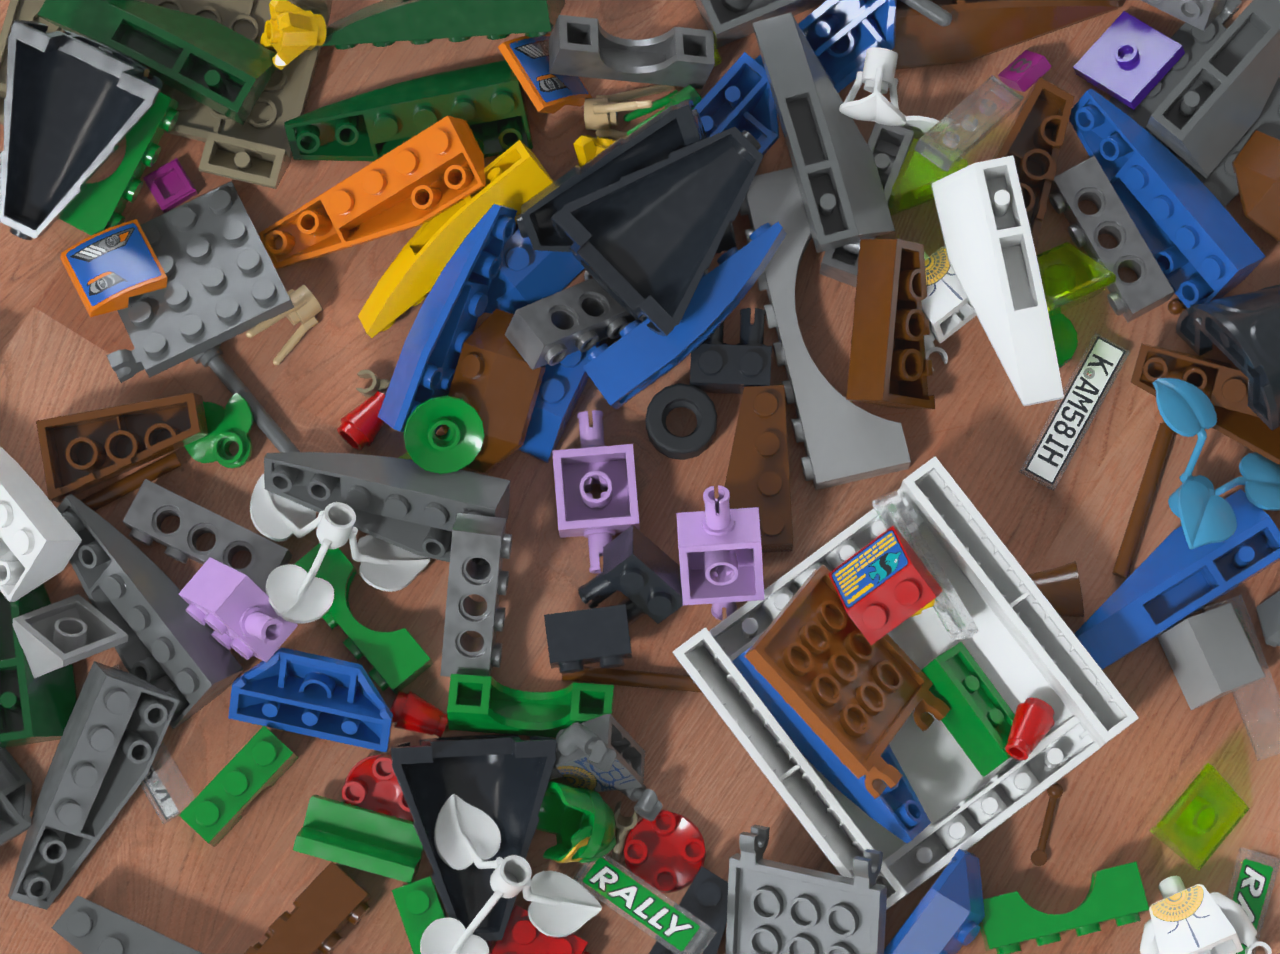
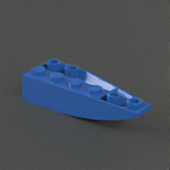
M1092 88L1084 93L1071 109L1069 121L1089 157H1096L1173 288L1174 293L1187 308L1222 298L1246 279L1266 257L1212 192L1161 142Z
M493 204L466 236L446 264L422 304L405 340L378 417L393 429L404 432L408 417L418 405L430 398L448 396L463 343L473 333L478 317L484 313L487 307V293L492 279L498 275L501 269V254L506 241L514 233L517 210ZM439 425V426L435 429V434H436L437 430L442 427V425Z
M779 222L772 226L769 223L760 226L749 236L752 240L740 250L737 247L731 248L718 258L719 266L708 274L703 273L680 323L667 336L658 335L647 327V324L650 322L648 318L642 323L638 319L623 328L619 333L622 338L610 347L605 343L587 356L589 362L583 366V369L610 406L616 410L682 362L720 326L764 272L787 235Z
M1242 489L1225 498L1232 507L1237 520L1236 531L1230 538L1222 542L1189 549L1182 526L1178 527L1074 633L1101 670L1109 667L1280 560L1279 529L1263 509L1255 506L1247 499Z
M750 648L732 660V663L804 757L834 787L869 817L906 844L912 841L931 823L890 745L887 746L881 757L887 764L895 767L903 776L892 788L885 783L887 786L879 797L874 799L865 787L866 775L857 779L747 660L745 655Z

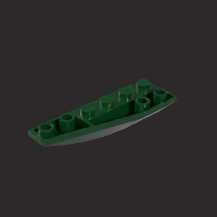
M45 0L38 12L39 17L61 29L99 42L132 58L150 70L148 74L151 77H159L166 85L241 125H244L277 68L272 60L276 55L275 52L212 19L136 0Z
M383 0L330 24L326 29V39L322 46L334 45L336 49L344 50L364 43H372L375 47H386L394 44L396 41H410L411 44L421 45L429 43L433 39L448 38L450 42H463L473 36H487L490 40L506 38L510 34L525 33L527 37H540L552 31L565 5V0Z
M506 60L400 82L324 106L284 122L294 160L374 162L446 116L467 121L484 154V158L501 155L518 140L529 149H533L523 87Z
M44 583L15 602H9L0 591L1 748L60 740L78 699L73 663L34 678L12 625L13 618L52 604Z

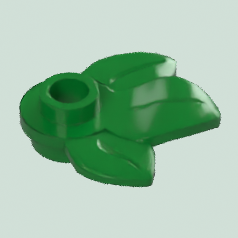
M235 393L229 399L225 407L213 402H203L209 435L185 445V449L193 459L204 464L218 461L219 464L226 468H239L245 465L252 454V442L248 435L254 420L249 403L238 393ZM234 441L239 445V451L235 456L229 450L231 443Z

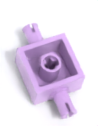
M593 410V427H589L588 411L577 414L581 448L552 450L560 538L577 536L588 538L590 573H601L600 557L603 556V547L612 541V536L616 533H623L632 525L640 531L633 444L605 446L603 412ZM593 484H600L601 490L606 491L601 493V498L593 499L591 493H585L592 491Z
M718 485V499L714 497V486H710L704 491L705 511L676 513L683 606L712 604V615L716 619L723 620L722 608H726L728 617L737 610L736 602L765 599L759 507L730 509V492L726 487Z
M211 557L178 594L189 604L186 612L202 625L207 623L215 630L211 635L228 650L233 648L247 660L253 655L267 663L298 626L296 623L286 621L278 616L269 603V596L247 575Z

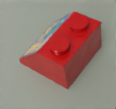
M895 525L828 574L846 613L870 645L880 640L943 592V589Z

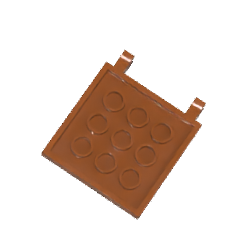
M823 564L813 571L746 653L745 657L857 779L866 775L865 787L876 799L887 787L885 783L892 788L903 776L895 767L887 764L881 757V754L911 713L914 711V721L924 732L935 720L929 713L933 714L940 721L947 715L950 708L929 691L933 685L932 681L888 634L873 645H870L846 613L828 575L830 571Z

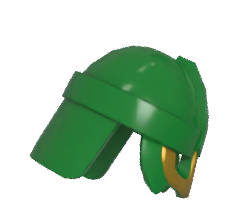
M548 782L539 810V822L536 829L555 834L557 844L548 848L544 852L543 858L557 863H589L607 855L616 845V820L610 806L594 790L575 788L558 782Z

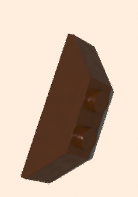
M1255 130L1232 161L1234 173H1236L1245 217L1280 242V140Z
M495 309L463 343L448 396L463 399L473 406L483 422L484 440L481 450L474 460L465 467L486 474L493 470L495 465L508 458L523 445L546 369L544 365L532 370L508 340L505 333L514 314L500 309ZM442 425L444 434H446L448 432L449 427L447 425Z

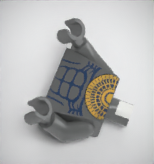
M611 714L602 715L583 723H573L568 728L558 732L556 735V760L550 779L564 777L575 788H587L596 792L621 791L631 801H638L634 806L636 813L646 820H655L663 805L658 800L656 793L651 789H646V786L643 784L645 751Z

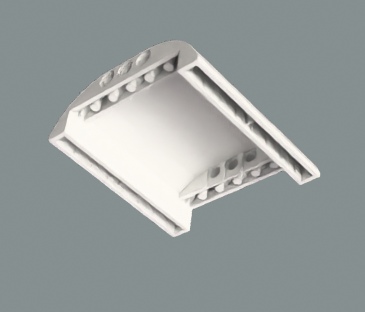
M936 456L906 477L898 491L764 590L765 600L748 601L710 631L705 627L672 652L841 876L854 878L853 858L856 856L863 857L866 849L883 852L882 866L876 878V884L887 886L886 910L947 866L958 849L967 851L1139 718ZM901 500L967 611L972 623L964 625L961 623L944 592H942L935 598L934 606L922 610V614L908 618L890 631L888 635L921 670L936 657L962 642L1014 714L1017 706L1024 703L1030 697L1045 701L1055 712L1053 717L1054 726L1026 760L1010 757L988 775L982 776L941 720L938 721L933 714L929 713L935 720L923 732L914 721L913 711L889 745L931 823L907 844L869 817L834 787L804 757L732 663V660L755 644L813 571L824 564L832 572L893 525H895L934 577L891 502Z

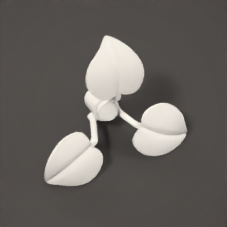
M872 47L867 49L863 72H857L856 81L844 103L840 105L839 111L856 120L875 121L882 125L904 127L915 131L913 138H939L958 132V126L952 128L933 118L904 115L899 110L898 79L894 78L898 53L885 48ZM862 83H865L864 90L872 94L863 99L853 101ZM888 88H889V91H890V100H891V102H889V101L882 95V94H886V93L888 92Z
M264 474L261 475L256 483L250 501V514L254 526L261 534L271 540L280 542L289 539L293 534L297 538H303L317 527L316 534L321 544L308 573L297 565L287 564L275 568L268 576L265 592L269 596V603L276 614L286 621L300 624L309 623L320 619L329 611L334 599V589L328 581L315 576L327 550L342 547L348 539L352 559L356 562H361L359 567L360 576L366 583L382 591L392 592L407 587L430 562L428 557L413 554L372 535L361 537L357 543L356 535L358 528L353 527L356 521V514L345 503L334 502L329 504L324 511L319 512L316 518V511L265 490Z
M455 794L451 795L441 808L434 829V843L440 858L456 870L466 869L473 862L478 869L495 868L490 877V885L494 893L467 929L460 921L454 918L447 917L433 921L422 935L420 941L421 954H489V947L486 941L474 935L473 932L501 897L513 898L521 890L523 891V898L531 901L528 908V917L531 923L541 933L550 937L560 938L575 933L602 910L601 904L584 886L563 873L551 870L542 871L535 874L531 879V867L520 856L511 855L505 859L498 857L496 860L487 861L498 852L501 834L494 820L482 810L466 803Z

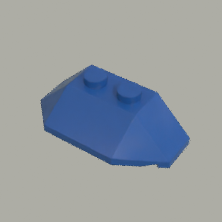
M826 0L798 23L837 93L856 79L858 71L863 72L868 48L877 47L892 50L895 47L897 0ZM759 55L754 60L764 68L762 57Z
M744 52L693 110L697 109L707 137L736 127L740 132L746 130L759 142L761 148L758 151L764 155L780 138L778 114L765 69Z
M517 224L512 237L505 243L501 254V269L490 284L487 293L488 303L484 313H493L495 309H500L515 314L517 309L562 291L585 268L571 252L533 250L529 237L522 238Z
M608 338L597 342L588 351L580 352L578 350L567 355L556 365H545L546 369L523 445L517 450L549 463L553 455L552 450L556 449L589 379L588 374L583 369V366L589 362L587 356L593 350L605 344Z
M281 647L267 663L261 661L234 680L231 689L228 718L387 753L393 714L362 664Z
M958 849L950 863L886 946L884 954H957L963 945L966 946L975 939L980 931L979 924L985 917L980 860L975 854Z

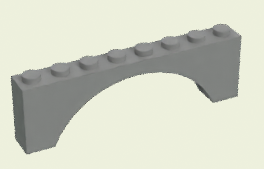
M793 167L754 176L739 210L741 216L748 215L751 229L745 230L747 244L752 241L749 236L766 223L772 226L779 222L787 233L764 272L757 279L759 291H767L769 304L763 306L766 311L765 318L769 329L776 328L779 342L773 343V350L777 366L785 365L788 380L782 381V385L785 388L787 405L794 403L797 414L796 419H791L796 443H804L807 457L801 458L805 480H813L815 490H820L909 469L911 460L902 424L873 415L846 400L821 374L804 344L795 309V282L803 254L813 237Z

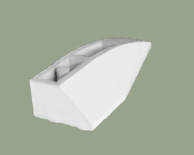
M1013 155L973 163L932 183L931 187L948 261L1022 405L1029 406L1063 399L1064 394L1048 308Z
M0 446V591L9 602H15L63 571L82 539L34 480Z

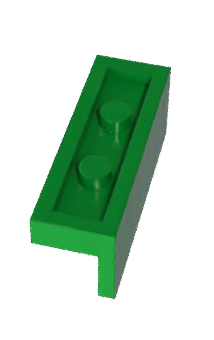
M959 642L936 657L921 671L933 683L929 691L950 708L947 715L941 721L982 776H986L1012 757L1006 752L1005 747L1008 743L1015 714L963 643Z
M312 795L309 800L303 827L296 835L293 851L411 883L418 873L424 848L412 821L319 795Z

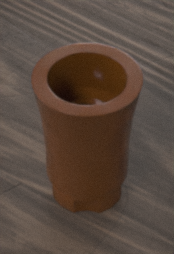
M1076 561L1054 569L1028 574L1059 616L1084 617L1083 599Z

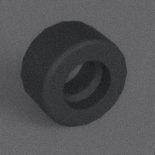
M680 383L667 386L654 395L647 407L645 422L649 441L658 452L668 458L686 460L697 457L707 450L714 440L718 416L713 401L701 389L694 385ZM679 407L690 409L697 418V427L694 432L684 437L675 436L666 426V417L669 412Z

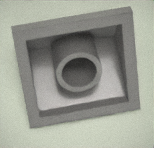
M79 594L13 618V628L34 678L128 642V634Z
M1232 603L1187 618L1157 636L1191 710L1197 709L1266 677Z

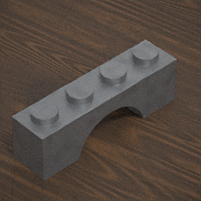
M559 15L549 38L550 74L679 87L691 85L693 88L703 89L715 65L712 30L674 27L667 33L654 38L632 40L619 38L607 33L602 29L596 18Z

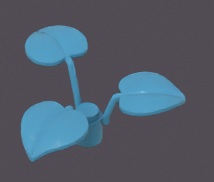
M1159 378L1155 380L1153 385L1156 390L1158 410L1167 426L1185 437H1193L1196 434L1198 436L1185 472L1179 476L1183 484L1168 499L1171 511L1181 520L1189 549L1225 541L1235 533L1237 520L1230 504L1222 497H1219V495L1238 485H1245L1246 497L1255 506L1270 511L1280 510V464L1267 459L1257 452L1247 454L1239 462V470L1243 477H1237L1215 490L1213 483L1203 475L1192 476L1207 438L1205 429H1210L1217 423L1215 408L1207 395L1191 383L1175 378Z

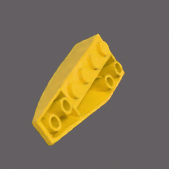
M518 140L484 168L486 176L485 187L423 224L402 248L375 286L358 315L366 333L371 338L379 332L389 329L401 314L410 307L420 304L426 298L427 293L431 291L446 264L466 236L493 204L517 210L516 215L521 214V206L553 183V180L536 155L524 143Z

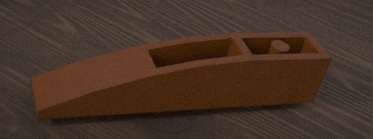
M897 0L895 47L892 49V51L898 53L896 70L970 62L1117 10L1119 7L1118 0H930L952 15V22L946 27L938 25L900 0Z
M1141 343L1131 378L1132 384L1155 397L1156 390L1153 382L1159 378H1175L1193 384L1207 395L1215 408L1217 423L1212 427L1213 429L1267 459L1280 464V426L1271 430L1247 406L1249 379L1235 364Z

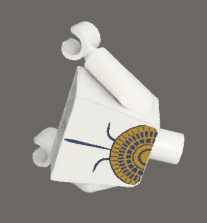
M944 246L930 257L924 252L927 297L921 302L922 311L926 319H929L930 335H924L925 357L929 359V355L932 352H937L941 355L944 364H947V353L944 349L935 347L933 341L936 338L941 344L973 319L976 314L948 261Z
M1179 876L1167 877L1158 885L1163 900L1149 907L1151 919L1144 924L1140 954H1236L1244 950L1241 943H1245L1247 946L1245 954H1252V950L1256 946L1263 947L1266 954H1272L1270 946L1267 943L1258 941L1255 937L1257 930L1240 904L1219 892L1209 893L1202 884L1186 889Z

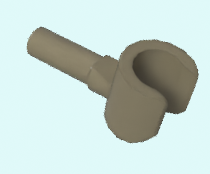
M361 370L357 373L360 378L373 379L372 385L368 389L356 388L365 397H371L377 391H387L390 384L388 379H380L370 370Z
M622 801L616 804L614 811L617 830L616 845L613 848L611 859L615 861H621L626 836H628L629 830L636 826L639 815L634 810V814L631 817L622 816L620 814Z

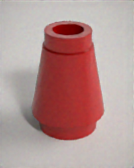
M379 391L341 418L342 424L337 428L339 435L356 450L361 451L365 445L371 446L385 423L378 417L385 395Z
M398 690L390 708L393 714L392 722L395 723L394 728L441 737L448 723L447 714L411 690L408 693Z
M1030 697L1024 703L1017 706L1008 743L1005 747L1006 752L1010 756L1018 760H1026L1052 729L1055 723L1053 719L1055 712L1048 703L1041 699Z

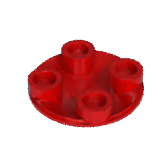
M371 755L359 761L350 770L342 788V798L345 803L404 820L414 821L392 768L393 760L391 755Z
M666 810L660 811L654 821L643 818L637 822L636 826L629 832L624 847L625 863L633 879L646 889L657 893L677 892L689 886L701 867H703L706 857L704 839L696 825L686 817Z

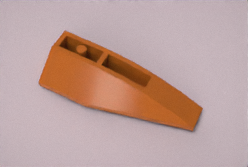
M446 116L261 231L258 235L277 270L421 226L486 186L484 154L467 121Z

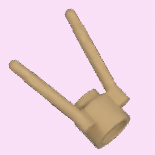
M658 84L612 95H596V98L585 99V129L596 130V137L625 138L627 137V132L610 129V126L618 125V112L651 108L653 103L650 100L622 101L670 91L675 86Z
M302 285L295 291L291 289L287 292L294 308L272 319L263 321L246 332V336L252 338L284 317H287L294 326L301 322V326L273 359L274 365H279L306 332L318 324L315 315L322 311V307L305 285Z

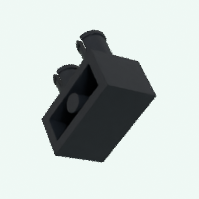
M751 308L740 310V343L736 345L724 343L723 321L691 353L690 385H694L706 393L743 394L744 387L770 386L772 346L763 344L764 316L766 311L755 308L754 324L751 325Z
M632 525L603 547V572L579 587V596L585 604L592 600L588 607L593 609L598 607L601 602L616 591H620L627 597L618 605H626L628 626L643 615H648L659 624L683 606L680 566Z
M625 604L544 615L551 669L559 668L562 674L583 671L584 664L600 662V668H614L624 666V659L632 658Z

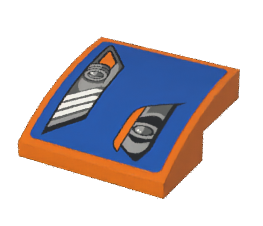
M550 33L540 37L521 36L500 44L498 49L538 112L554 114L565 105L581 107L584 105L585 99L593 98L580 77L549 73Z
M137 219L110 227L85 238L62 252L60 256L90 318L128 308L129 297L163 289L167 286L168 277Z

